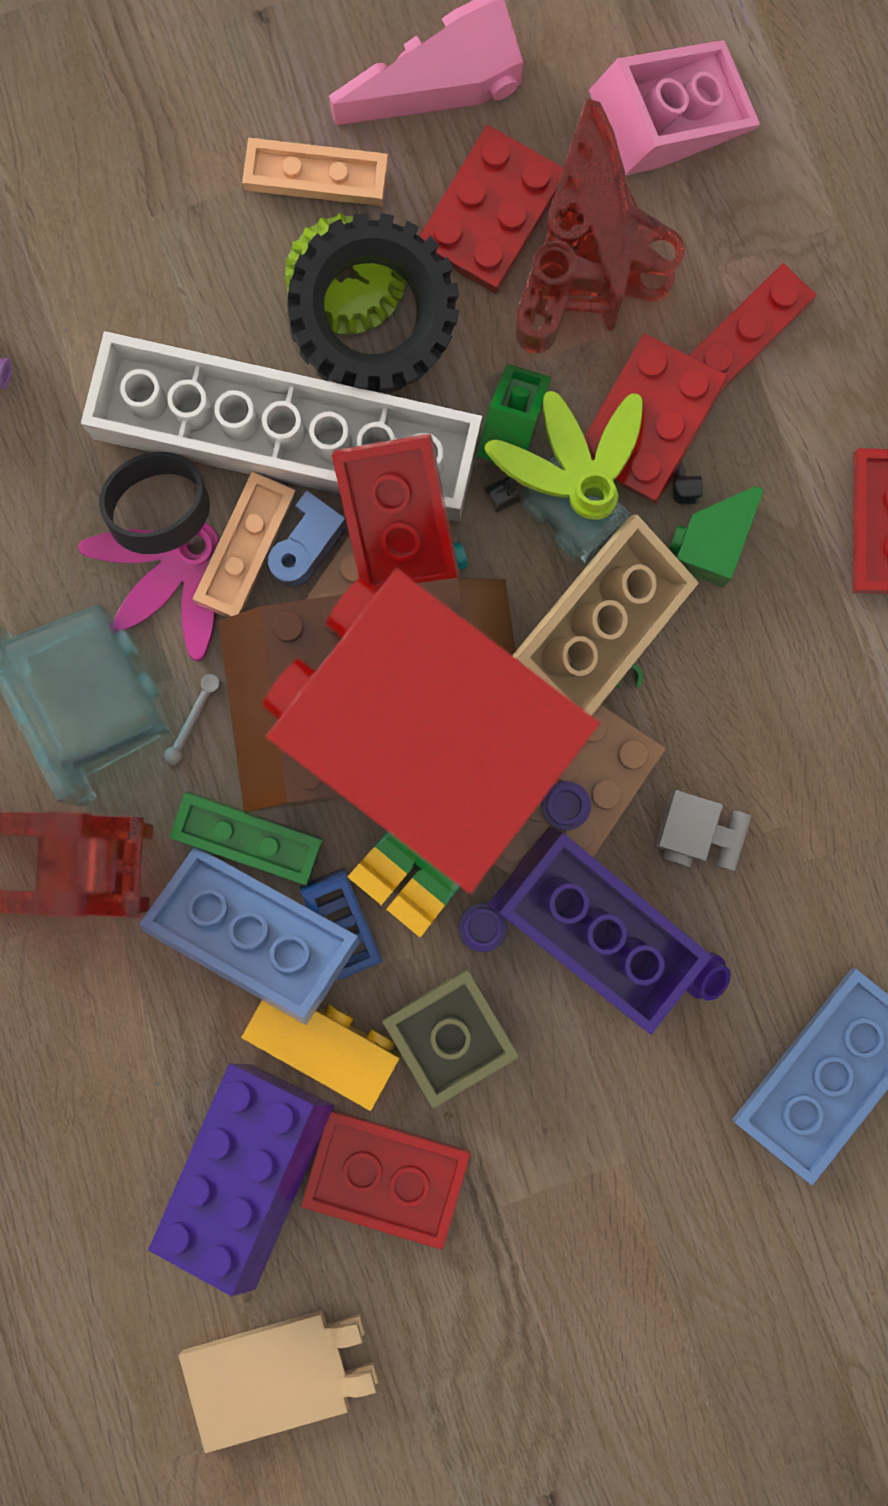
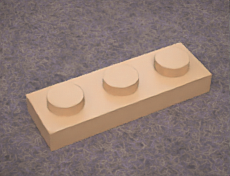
M248 138L242 184L244 191L383 207L389 163L388 154Z
M251 472L194 594L193 602L227 618L243 612L296 497V490L258 473Z

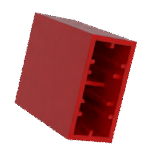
M397 568L381 589L362 576L343 594L326 620L325 626L342 639L320 668L316 671L298 658L281 674L266 695L261 707L279 720L266 738L471 894L597 729L600 722Z

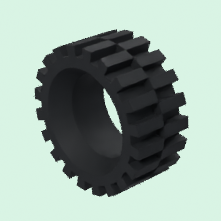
M368 213L354 214L352 222L343 224L342 219H339L329 224L328 232L322 236L317 233L308 242L306 252L303 255L300 253L294 265V273L289 283L287 316H289L293 342L297 343L301 357L307 365L310 363L317 370V375L324 381L331 380L338 384L373 392L388 391L392 393L401 390L411 382L413 384L423 377L447 349L453 337L451 336L452 330L458 321L459 310H455V301L459 297L458 283L452 284L450 274L453 271V267L448 257L441 260L436 253L439 244L431 236L425 241L416 234L419 226L407 220L405 227L393 223L394 215L381 213L379 220H368ZM364 263L386 266L401 275L410 286L416 301V323L411 336L398 348L381 354L361 353L342 343L331 330L325 315V295L332 281L341 272L352 266Z

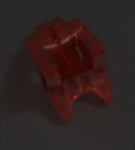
M589 98L585 100L576 133H574L566 162L556 187L555 196H553L549 208L547 234L544 244L534 254L533 265L517 310L515 337L520 347L529 353L545 352L553 346L565 311L602 314L607 330H614L624 295L646 301H656L664 298L673 287L675 270L679 267L684 257L685 246L680 235L638 208L626 184L625 170L614 130L601 103ZM658 240L671 243L676 252L675 258L668 261L650 245ZM640 274L665 275L667 279L666 284L658 289H650L642 283ZM570 296H596V298L572 299ZM537 314L545 317L544 324L540 326L539 331L530 328L534 324Z
M76 812L0 813V836L38 838L36 890L0 889V912L60 917L104 916L139 918V913L149 911L150 897H140L143 839H153L154 826L144 823V817L92 816L89 813Z

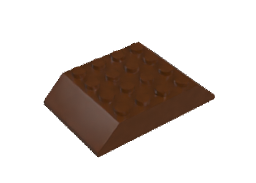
M451 578L417 583L510 655L516 652L505 579ZM343 594L260 606L218 621L245 813L344 798L266 738L279 720L261 707L274 683L296 659L300 658L317 671L342 638L327 628L325 623Z

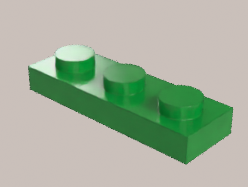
M189 791L184 792L169 837L170 839L305 886L309 884L324 840L322 837L250 812L245 813L244 810Z

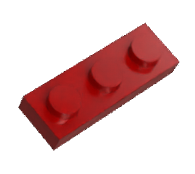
M782 263L689 356L728 375L725 389L814 301L817 295L793 271Z

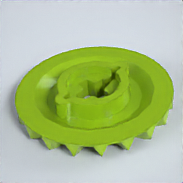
M339 212L336 217L329 219L321 217L317 224L310 228L305 227L299 239L293 241L291 252L288 258H286L285 282L287 291L289 290L290 279H292L294 273V265L300 253L303 255L308 249V242L317 233L322 236L328 232L329 224L339 219H342L343 224L352 222L354 216H345ZM375 263L353 266L354 274L359 277V280L347 277L341 283L337 281V276L330 284L324 299L325 315L333 333L342 335L358 334L383 323L392 315L401 302L405 292L406 281L394 270Z

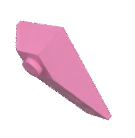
M473 0L453 10L442 18L445 25L444 29L425 42H421L420 38L415 36L404 44L406 50L399 55L397 61L389 66L385 63H376L329 95L331 114L336 126L481 105L491 99L502 100L510 96L522 84L523 59L505 0Z

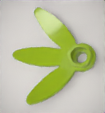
M553 391L546 392L543 397L544 424L550 446L563 470L536 454L500 440L488 441L485 445V451L502 471L520 484L547 495L569 498L573 510L584 518L592 520L603 519L612 514L616 509L619 495L613 481L623 470L636 445L642 421L643 399L639 394L632 393L619 405L603 432L595 460H591L584 435L571 410L561 396ZM594 495L599 497L601 500L593 501L586 497Z

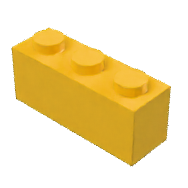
M262 1000L241 1037L369 1111L372 1110L401 1056V1053L394 1050L395 1043L392 1038L374 1028H371L369 1033L366 1034L353 1027L351 1023L354 1017L331 1004H328L326 1010L318 1007L307 1025Z

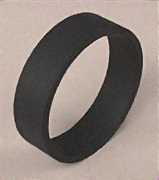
M152 452L126 461L108 477L100 493L99 507L110 533L122 547L140 554H159L184 545L201 530L209 514L210 499L202 477L191 461L174 453ZM160 474H174L186 477L197 485L196 498L189 511L177 522L164 529L154 532L137 533L124 530L113 523L114 510L121 496L131 486L145 478Z

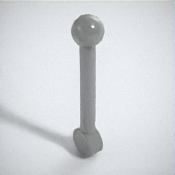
M206 674L201 679L202 691L174 745L167 748L164 752V759L170 765H177L181 762L183 757L181 750L210 694H214L220 689V681L214 674Z

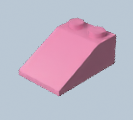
M725 40L617 58L589 89V93L625 176L662 168L753 131L760 126L758 117Z

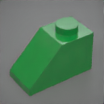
M506 364L489 405L477 457L487 459L496 465L485 451L486 443L492 440H500L524 450H530L543 408V397L548 392L551 376Z
M754 486L694 513L686 527L677 525L668 549L675 554V557L693 577L724 588L732 579L764 489Z

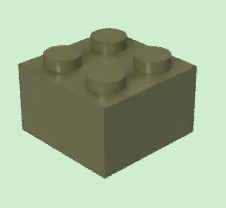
M469 968L462 970L388 1014L382 1021L433 1109L519 1058L516 1048Z

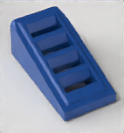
M344 868L314 879L307 886H300L307 908L321 916L349 906L351 913L334 919L332 922L344 929L357 924L359 931L353 934L358 936L359 943L364 942L366 945V950L350 957L337 977L338 981L383 962ZM342 888L343 895L319 905L317 904L316 898Z

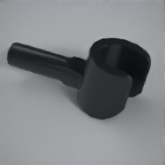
M681 462L673 476V499L679 504H698L703 493L702 477L686 476L685 467Z
M510 476L485 487L487 494H490L494 502L496 513L521 502L517 491L520 483Z

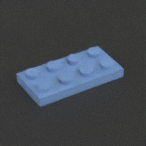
M196 847L192 849L139 923L143 932L307 1025L360 944L358 936Z
M851 968L732 1118L733 1122L812 1186L888 1090V994L859 970Z

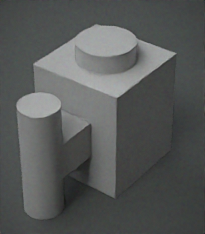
M675 790L669 794L653 847L664 850L663 860L689 868L693 860L698 862L706 861L711 845L721 847L716 866L735 872L752 816L733 810L728 828L717 825L723 804Z

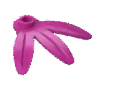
M205 523L195 535L200 536L205 542V549L200 554L195 553L191 549L190 541L165 553H135L117 543L110 532L89 537L79 543L78 550L83 556L115 563H142L160 560L161 563L148 572L125 598L114 618L113 627L115 630L122 632L142 623L163 607L183 582L182 627L186 648L193 661L204 659L213 636L216 613L195 604L193 597L220 541L216 530L211 525ZM125 529L137 533L154 532L152 530Z

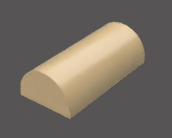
M637 514L631 515L626 518L512 656L592 716L699 582Z

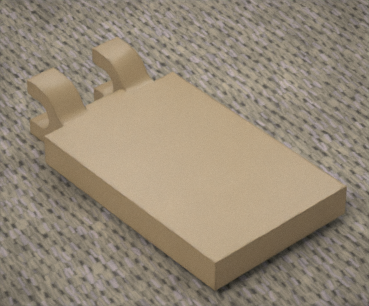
M319 1310L182 1350L179 1354V1360L204 1452L209 1453L348 1413L350 1406L347 1397L355 1398L376 1393V1384L379 1383L374 1361L345 1371L339 1348H347L363 1343L362 1336L365 1335V1329L360 1313L327 1324L323 1310Z

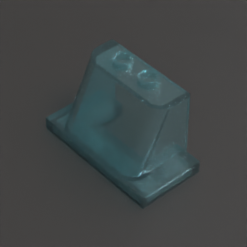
M100 603L14 637L9 630L0 626V692L57 802L79 807L97 798L86 776L170 732L153 700L160 696L155 683L146 670L139 673L131 658L138 654L135 645L124 628L119 631L115 630L108 612Z

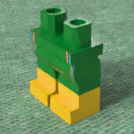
M388 831L349 874L348 878L382 905L414 865H416L419 870L386 910L417 936L421 937L460 886Z

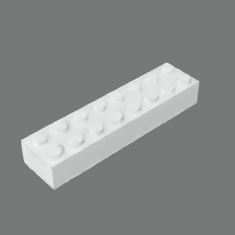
M104 331L81 425L94 440L151 453H174L185 457L191 462L249 475L253 471L271 480L340 495L331 455L335 450L431 433L448 519L460 522L481 435L482 416Z

